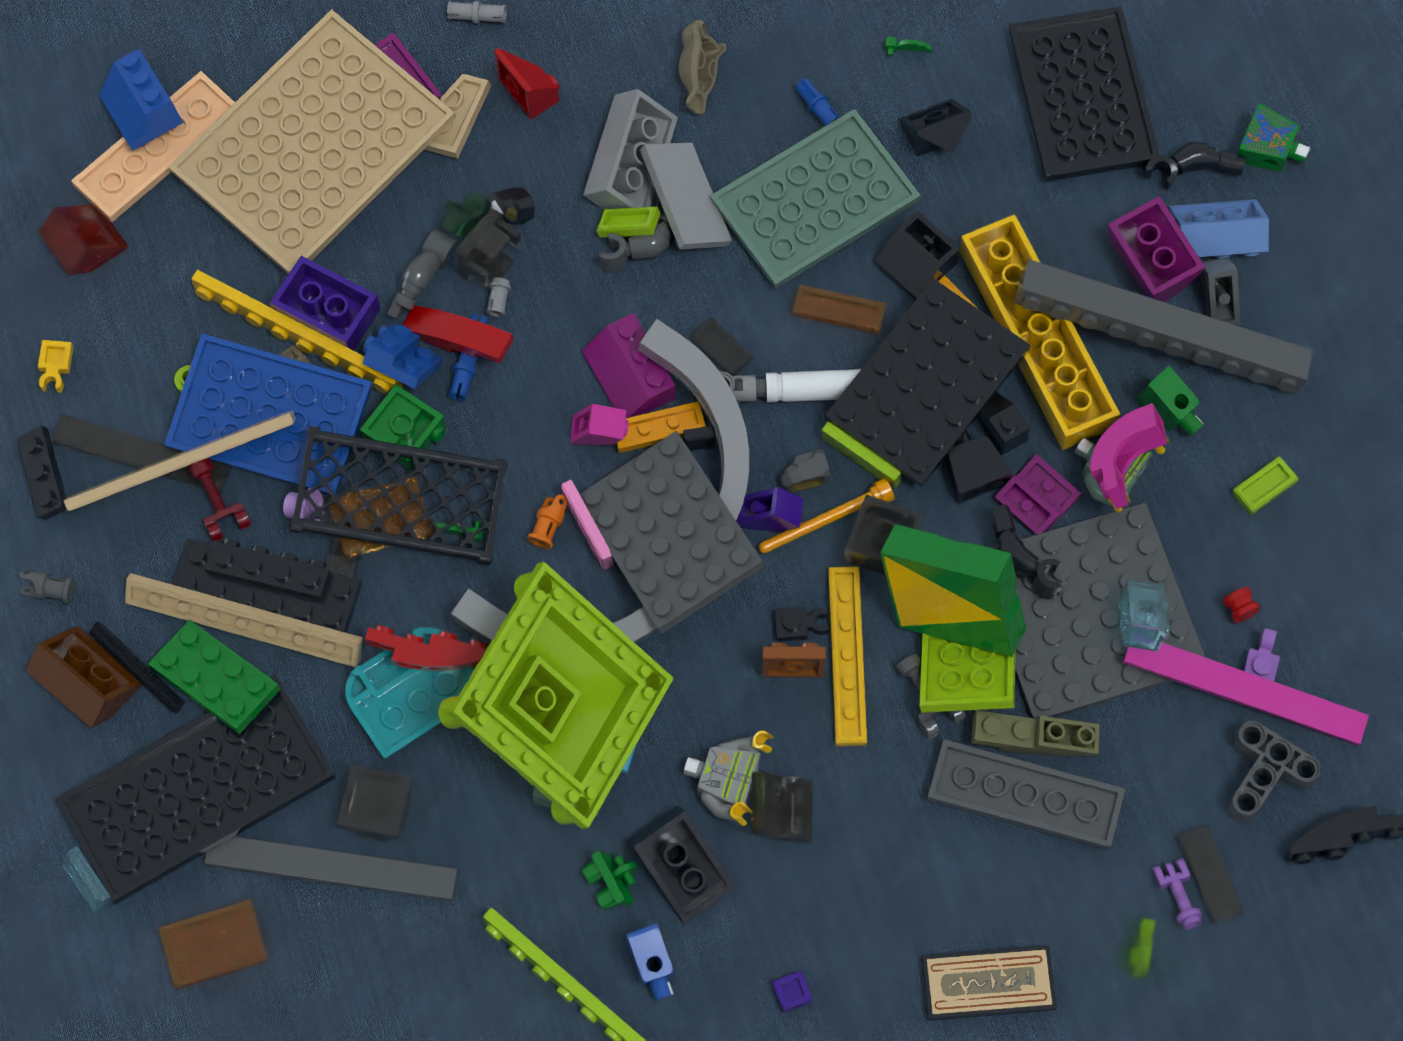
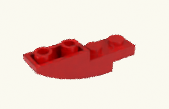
M376 625L375 629L369 627L365 637V644L394 652L391 665L424 671H448L474 667L481 661L483 654L487 650V645L482 642L469 640V644L457 641L458 636L444 631H440L439 635L432 633L429 645L424 644V639L421 637L406 634V637L403 638L393 635V629Z

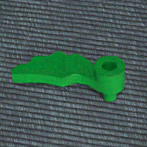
M893 36L885 38V50L888 51V56L890 57L894 56V51L897 50L932 52V46L926 44L925 41L906 39L898 42V39Z

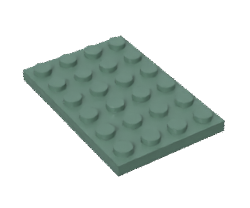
M853 109L710 195V199L730 229L776 289L920 201L921 195L862 117Z

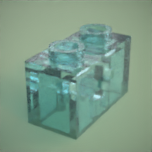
M1127 579L1119 597L1122 646L1158 652L1163 640L1168 639L1170 622L1166 621L1168 598H1164V585Z

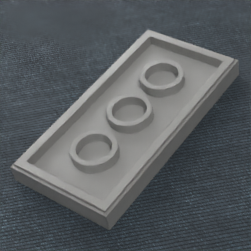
M693 143L645 144L640 149V152L679 249L728 246L732 242L731 236L721 213L710 199V195L713 192Z

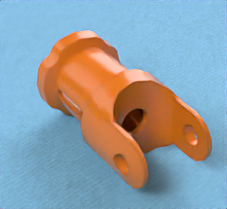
M564 495L545 499L542 508H539L537 511V522L532 533L527 535L526 539L529 543L546 550L552 549V539L557 527L562 525L564 520V511L567 506V499Z

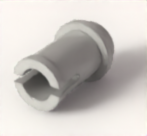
M496 277L488 284L490 289L488 307L486 309L488 315L494 317L505 316L507 295L512 289L509 285V280Z

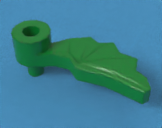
M475 521L474 528L465 527V529L469 533H474L480 529L481 522ZM435 522V524L439 528H444L448 525L444 523ZM453 525L445 531L448 534L465 535L458 525ZM483 531L474 537L475 542L482 541Z

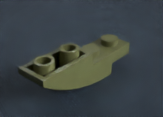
M976 710L973 713L971 743L998 747V751L1020 754L1097 756L1099 753L1100 724L1041 715L1034 719Z

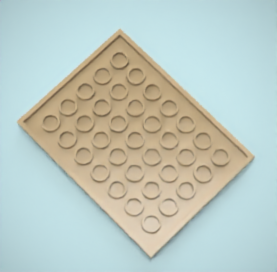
M331 9L169 166L171 173L289 274L300 256L312 261L456 118L454 111Z

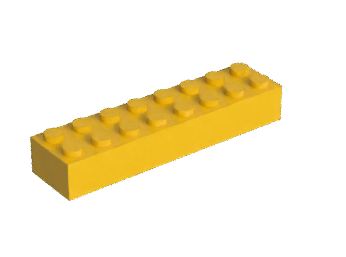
M1011 215L962 235L960 254L995 321L1030 344V350L1019 362L1018 366L1061 449L1064 450L1079 444L1083 438L1088 440L1105 433L1119 419L1120 412L1073 323L1068 320L1055 319L1043 312L1027 310L1021 305L1014 304L1020 276L1028 260L1040 262L1016 215Z

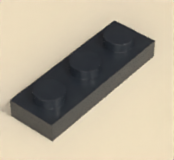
M39 426L17 437L37 517L47 520L67 510L64 504L66 495L49 430L44 426Z

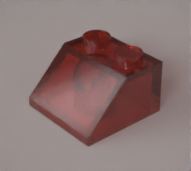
M93 204L54 207L38 231L69 275L92 272L128 248L127 243L114 225Z

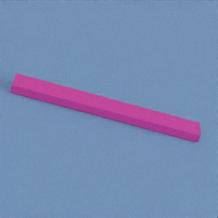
M1134 632L1131 635L1122 662L1357 746L1361 743L1369 715Z

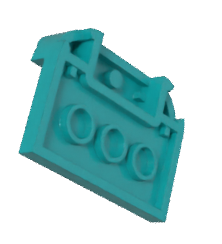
M420 627L411 631V635L423 638V643L429 645L432 633L439 635V632L442 630ZM384 650L363 665H358L351 672L345 687L346 703L383 760H386L442 723L438 715L441 702L446 698L460 694L474 671L473 667L448 671L408 669L391 665L394 652Z

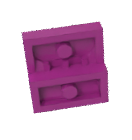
M1036 454L1017 476L1014 475L995 498L1003 505H1008L1010 511L1038 535L1048 531L1077 502L1082 494Z

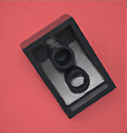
M678 805L626 841L684 924L736 888L687 812Z

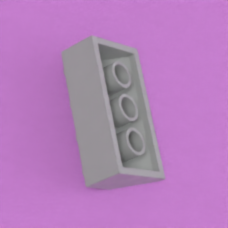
M639 89L616 94L583 196L602 209L651 207L656 189L640 149L645 144L670 143L678 117Z

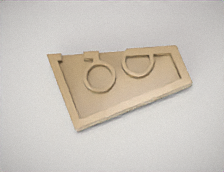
M462 74L440 98L446 106L455 112L456 118L424 150L459 158L491 88L489 80Z

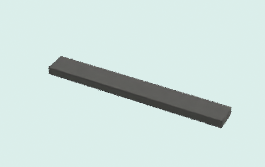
M233 837L208 851L204 861L205 866L449 902H453L458 869L241 837Z

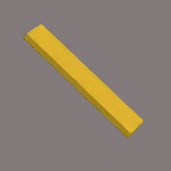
M829 567L836 746L867 745L859 567Z

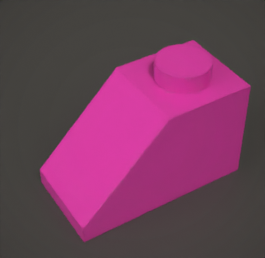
M591 404L575 413L572 418L570 444L614 445L623 440V437L627 435L629 422L626 420V410Z

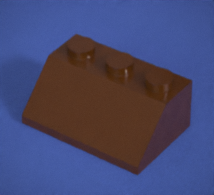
M78 626L38 643L25 670L37 683L46 688L60 703L69 708L82 722L91 728L111 719L142 686V682H139L131 672L129 673V670H126V667H123L118 660Z

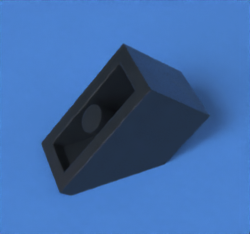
M996 392L977 416V419L1000 454L1004 455L1028 441L1030 427L1015 404Z

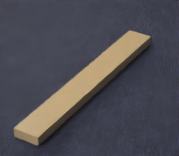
M293 410L261 421L68 496L64 500L67 511L85 506L293 425L296 420Z
M132 573L126 579V604L187 621L191 620L194 623L355 668L360 662L363 637Z

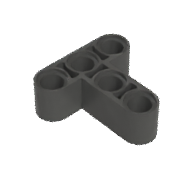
M1255 721L1244 723L1236 734L1234 746L1238 753L1252 761L1254 765L1234 794L1228 807L1229 814L1238 823L1252 821L1279 779L1297 790L1311 788L1321 771L1318 760L1262 724ZM1243 735H1254L1257 739V743H1247L1244 740ZM1276 750L1281 752L1284 760H1274L1270 755V751ZM1304 767L1308 769L1311 777H1301L1297 772V768ZM1261 775L1265 777L1268 785H1258L1254 781V776ZM1237 801H1248L1252 806V810H1241Z

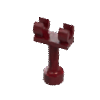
M210 458L195 462L188 467L192 478L202 481L201 483L204 489H206L205 491L216 511V514L203 519L213 543L224 538L217 522L231 515L235 516L241 530L251 526V522L241 502L229 508L225 507L222 496H220L221 494L218 488H216L214 480H212L213 477H211V473L215 468Z

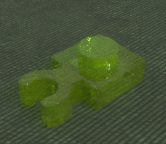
M1142 918L1139 926L1138 944L1130 949L1128 966H1134L1132 975L1134 977L1145 978L1149 972L1155 920Z

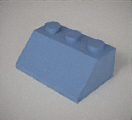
M1257 199L1170 206L1171 215L1200 259L1201 257L1208 256L1218 259L1229 258L1233 254L1257 256L1260 252H1269V217Z

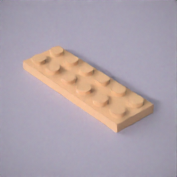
M202 71L170 97L183 121L182 124L134 151L131 150L123 136L71 180L72 185L111 223L170 174L169 166L235 103Z

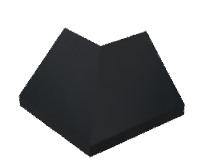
M951 98L901 117L899 121L916 156L938 148H943L953 153L972 114L969 109Z

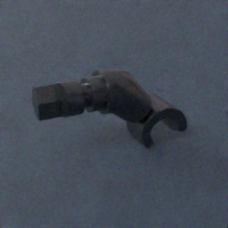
M1189 142L1170 157L1166 155L1153 157L1147 164L1143 173V179L1150 178L1155 170L1164 171L1168 176L1164 187L1168 191L1172 187L1177 173L1182 175L1195 169H1211L1213 166L1216 167V171L1241 176L1246 157L1224 150L1218 153L1216 148L1208 147V143Z
M1000 505L992 508L997 521L992 525L995 537L999 538L997 540V550L1011 553L1015 573L1026 578L1029 575L1033 577L1032 588L1036 594L1045 599L1056 598L1063 587L1058 581H1049L1044 574L1053 575L1060 561L1057 559H1046L1039 563V558L1025 547L1024 542L1019 540L1017 534H1014L1016 527L1009 506Z

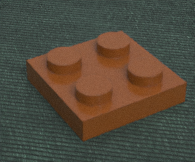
M772 643L769 647H763L762 678H824L826 647H819L816 643H803L800 647H788L785 643Z

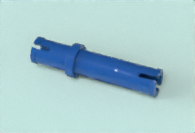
M472 314L469 319L477 321L479 314ZM481 316L480 322L488 324L489 320ZM462 352L460 353L459 361L453 367L455 375L448 392V397L452 400H455L458 389H460L458 401L464 402L467 400L471 379L475 378L477 372L475 368L477 358Z

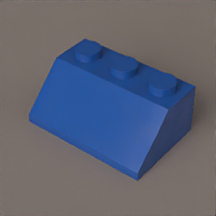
M140 49L125 55L113 63L99 96L132 151L183 123L170 97Z

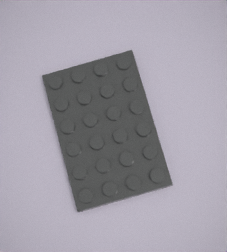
M677 431L580 493L584 504L608 545L611 555L661 634L765 567L756 550Z

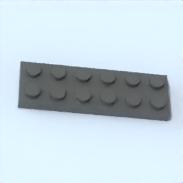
M943 739L927 801L1110 850L1125 788Z

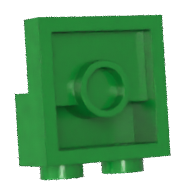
M395 384L360 428V433L367 439L427 449L432 442L437 444L442 440L446 433V428L444 427L446 423L444 415ZM399 457L397 461L409 470L414 466L413 459Z

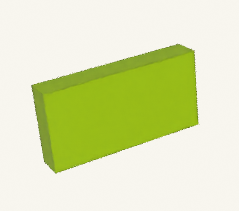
M658 207L604 209L596 231L600 238L608 237V233H615L621 237L653 235L661 213Z
M1279 456L1235 487L1232 494L1250 515H1253L1296 484L1299 478Z

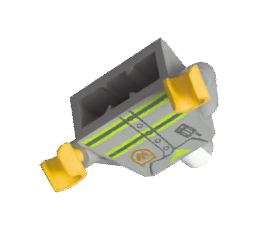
M761 730L752 737L739 738L720 743L717 747H710L706 761L688 757L683 774L700 779L697 787L698 795L701 797V802L714 817L735 820L741 826L747 824L741 816L746 812L751 814L753 812L747 806L760 765L761 753L757 751L761 750L764 753H771L772 747L764 743L767 739H773L774 736Z

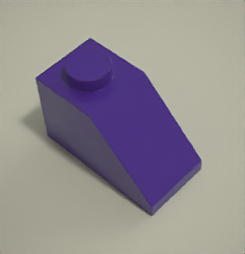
M779 487L745 495L736 522L740 528L770 532H782L799 528L803 499Z

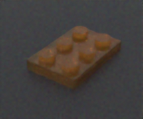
M417 477L406 481V484L414 494L421 492ZM397 482L382 485V487L387 489ZM398 486L388 493L397 506L402 505L411 498L403 486ZM378 487L359 491L364 499L368 501L381 493ZM350 493L340 500L348 512H353L363 505V502L356 493ZM421 496L418 500L426 510L423 497ZM380 498L371 504L372 510L380 518L393 511V507L386 498ZM410 503L401 510V513L409 523H413L423 516V512L416 503ZM333 504L330 506V511L334 524L339 525L345 514L337 504ZM366 509L353 516L356 528L369 530L371 525L375 523L374 517ZM393 515L383 522L386 533L400 535V532L406 527L398 515ZM423 520L413 527L416 532V538L424 539L433 535L432 527L428 520ZM338 537L344 559L392 547Z
M251 899L159 927L176 990L269 961Z

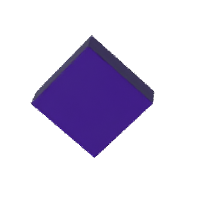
M802 970L772 981V986L783 1013L813 1002Z

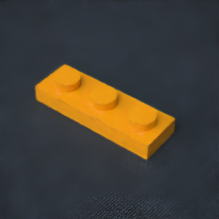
M699 401L626 418L629 422L627 435L616 444L619 453L655 445L675 431L678 432L681 438H684L683 430L706 427Z

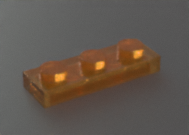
M799 285L793 308V316L880 334L886 303Z

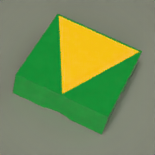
M895 524L880 554L898 626L903 629L1013 657L1026 630L1021 601L1016 593L1015 586L1017 580L1011 553L973 543L958 542L933 533Z

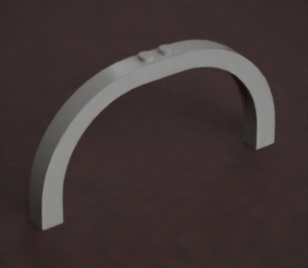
M656 319L641 340L638 351L677 377L694 394L707 413L714 427L721 459V479L718 494L734 519L737 520L745 498L749 476V445L739 405L725 378L712 361L694 344ZM468 589L452 611L450 619L490 644L508 614ZM644 606L631 615L613 623L635 644L658 630Z

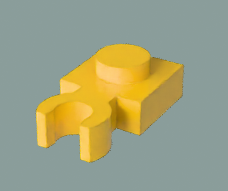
M42 340L38 369L40 372H45L39 379V386L43 392H46L47 384L51 381L56 382L55 389L57 393L62 392L64 383L60 376L61 373H70L74 349L72 342Z

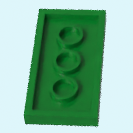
M188 620L148 663L152 671L238 734L248 726L281 690L278 683L191 620Z

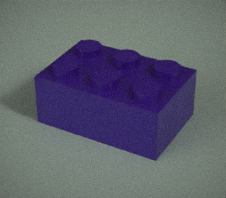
M300 256L270 301L272 309L353 351L381 310L378 296L375 293L303 256Z

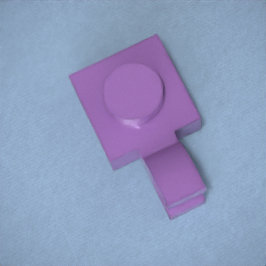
M1264 629L1258 650L1249 649L1244 667L1245 672L1274 682L1280 656L1271 654L1277 631Z

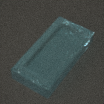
M75 847L69 850L63 867L93 913L98 915L106 910L111 896L79 848Z

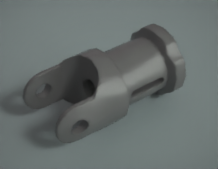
M24 569L19 572L21 579L30 580L34 584V586L21 587L19 590L21 595L38 599L49 597L60 599L66 604L71 603L75 591V578L68 577L63 579L52 577L48 572Z

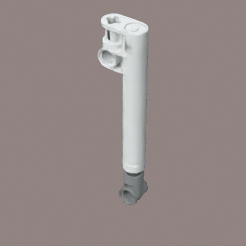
M861 369L781 372V374L775 372L766 373V378H756L755 375L731 376L729 373L722 371L720 373L725 378L737 402H756V398H766L767 403H774L778 401L837 400Z

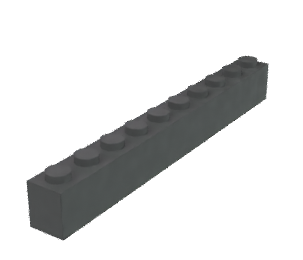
M1029 259L1021 273L1014 304L1021 305L1027 310L1043 312L1055 319L1068 320L1080 324L1084 328L1096 329L1108 333L1115 338H1124L1136 342L1143 347H1152L1165 351L1171 356L1190 359L1199 365L1212 366L1221 369L1227 374H1237L1249 378L1255 383H1265L1277 387L1284 392L1297 394L1307 381L1313 352L1311 349Z

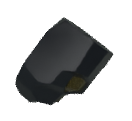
M523 187L509 188L494 192L486 198L482 205V215L488 222L501 223L503 226L514 223H526L534 218L535 206L532 196Z

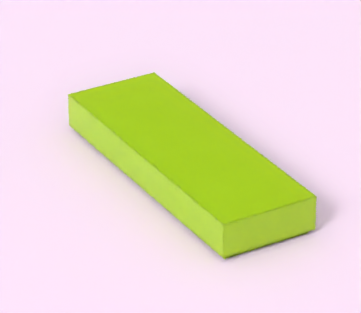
M831 422L826 423L822 429V439L878 479L886 478L894 490L901 482L900 470Z

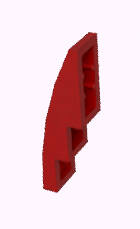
M416 305L413 310H410L402 324L408 327L411 332L420 335L419 340L451 353L457 350L474 358L480 355L501 364L514 340L511 333L485 323L449 312Z

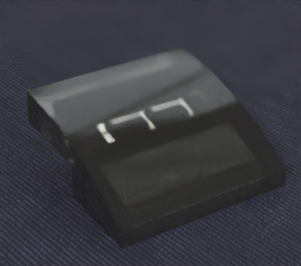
M764 771L753 772L751 834L782 841L811 843L813 782L793 775L780 777Z

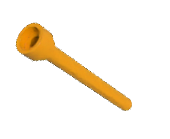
M886 478L874 482V486L869 488V492L801 523L799 528L786 530L761 542L758 546L761 553H768L874 502L884 505L895 500L890 484Z

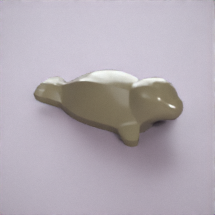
M695 20L686 26L682 32L684 49L679 60V74L689 92L685 103L687 108L695 114L702 115L705 112L707 96L715 83L719 57L726 51V44L716 43L708 35L706 23L702 20Z

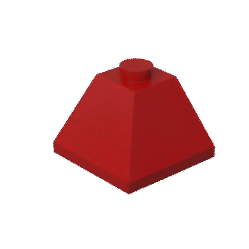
M500 48L494 51L498 80L531 120L559 102L558 89H560V86L552 74L547 75L541 67Z

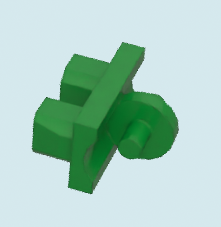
M600 850L591 855L593 861L584 867L582 872L590 884L594 885L604 879L608 888L596 894L601 908L609 910L619 905L628 907L634 903L635 900L628 887L636 884L632 875L639 868L636 862L626 863L622 855L617 856L613 861L610 853L602 854Z

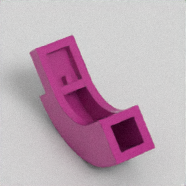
M1153 403L1133 410L1113 423L1101 436L1092 453L1090 472L1100 486L1104 498H1110L1116 509L1128 505L1125 474L1129 465L1142 453L1167 444L1164 421Z

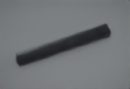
M97 621L90 629L89 635H92L97 642H100V645L105 647V650L108 649V653L113 654V657L118 662H121V665L126 667V670L129 669V673L131 672L139 682H142L145 688L147 687V690H150V693L152 692L155 697H158V700L161 703L163 702V705H166L168 710L177 714L186 701H183L177 693H174L175 691L172 688H169L170 686H167V683L158 678L159 676L154 671H151V668H148L140 658L138 659V656L133 651H130V648H127L119 638L117 639V636L114 633L112 634L109 628H106L103 623Z

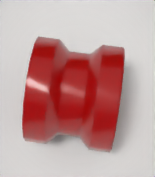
M1250 587L1240 588L1226 596L1222 601L1224 606L1231 610V618L1234 623L1243 622L1261 610L1259 603L1253 601L1251 597L1252 591Z

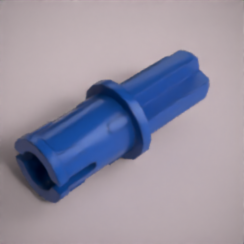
M804 78L796 84L797 92L809 105L808 111L814 113L824 126L841 117L829 104L828 97L821 95L808 79Z

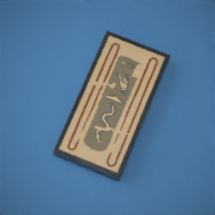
M1049 945L922 956L928 1021L1056 1011L1057 1009Z

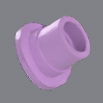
M319 489L310 494L311 499L318 507L324 506V500ZM289 492L283 503V512L288 518H292L294 515L298 494L296 492ZM303 499L300 518L309 519L310 515L315 512V509L307 499Z

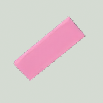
M572 480L563 483L561 486L562 495L566 497L567 505L600 566L604 570L614 566L610 549Z

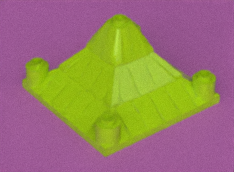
M545 562L537 563L532 572L522 574L516 579L514 592L517 600L507 618L503 621L495 638L491 641L460 694L444 699L439 706L438 715L442 724L449 729L462 727L468 729L552 801L551 813L556 822L562 825L576 824L581 829H586L593 822L674 678Z

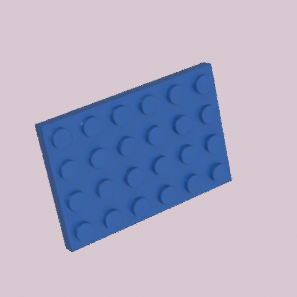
M201 333L164 446L168 449L184 452L293 410L296 418L293 425L208 458L213 462L299 486L307 445L306 431L309 426L320 427V431L356 437L373 383ZM313 443L311 461H315L325 454L322 446L323 443ZM339 446V449L333 454L339 465H347L352 448ZM329 458L324 459L315 466L323 478H328L338 471V468ZM308 470L305 487L307 489L315 487L320 483L319 478L312 470ZM342 475L328 482V486L335 495L338 494L343 478ZM319 488L321 493L330 495L326 488Z

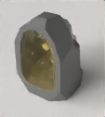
M823 449L798 455L794 462L786 467L781 481L783 487L788 492H801L830 482V470Z

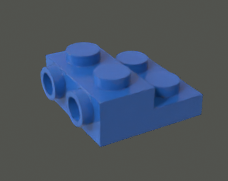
M395 323L390 327L383 325L377 337L370 335L363 347V351L366 352L363 361L364 365L414 389L440 369L443 358L435 355L428 348L417 346L420 335L411 332L404 325H397Z

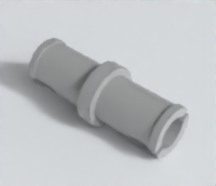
M449 1L447 18L448 20H472L474 24H480L481 21L505 23L507 11L505 10L507 7L506 5L482 4L481 1H474V3Z

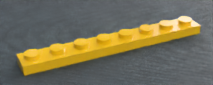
M198 269L191 278L195 293L203 300L210 302L212 299L219 303L226 312L233 315L238 313L244 316L251 325L258 328L263 326L271 330L270 332L276 338L282 341L288 339L296 343V346L301 351L307 354L313 352L321 356V359L326 364L332 367L338 365L346 369L350 376L371 381L373 387L379 392L387 394L395 384L401 388L403 387L402 382L364 365L365 356Z

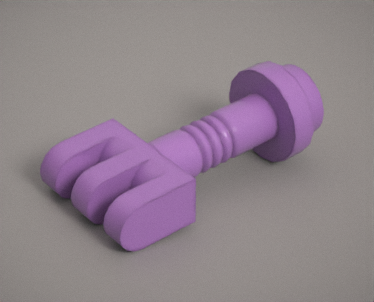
M1183 858L1176 860V866L1179 870L1177 873L1171 862L1164 864L1167 876H1163L1159 866L1153 867L1152 871L1160 890L1167 887L1171 888L1181 912L1176 917L1178 924L1183 925V928L1188 930L1202 923L1200 919L1202 914L1199 908H1192L1182 883L1190 880V873Z

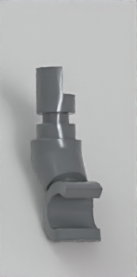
M665 212L660 216L653 235L632 236L628 238L629 242H626L620 235L608 233L610 248L617 251L612 254L602 252L597 256L601 269L609 273H616L626 267L628 256H632L633 260L655 258L662 254L668 248L669 240L672 237L671 233H673Z
M438 229L433 230L429 234L422 247V253L414 258L404 270L401 276L404 279L400 285L403 289L401 292L397 291L386 313L387 315L400 319L405 308L413 310L417 302L414 299L415 296H420L423 288L427 289L439 268H445L448 265L447 258L452 249L457 246L458 240Z

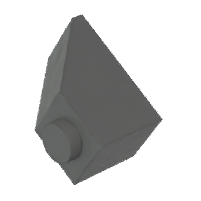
M1228 257L1203 261L1205 270L1200 274V284L1208 317L1233 325H1240L1237 268Z

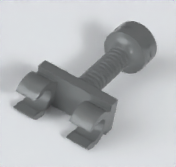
M913 654L900 661L896 667L902 677L908 676L911 678L920 693L921 660L918 654ZM947 711L955 725L965 720L966 714L964 711ZM925 712L917 715L916 720L928 739L939 734V728L933 717L942 712Z

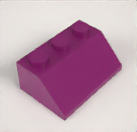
M1160 196L1108 224V238L1143 294L1148 295L1149 298L1165 302L1178 295L1205 270L1204 264Z
M634 313L607 325L582 350V354L612 407L626 410V418L647 414L676 399V387L667 370L638 351L639 344L646 333Z

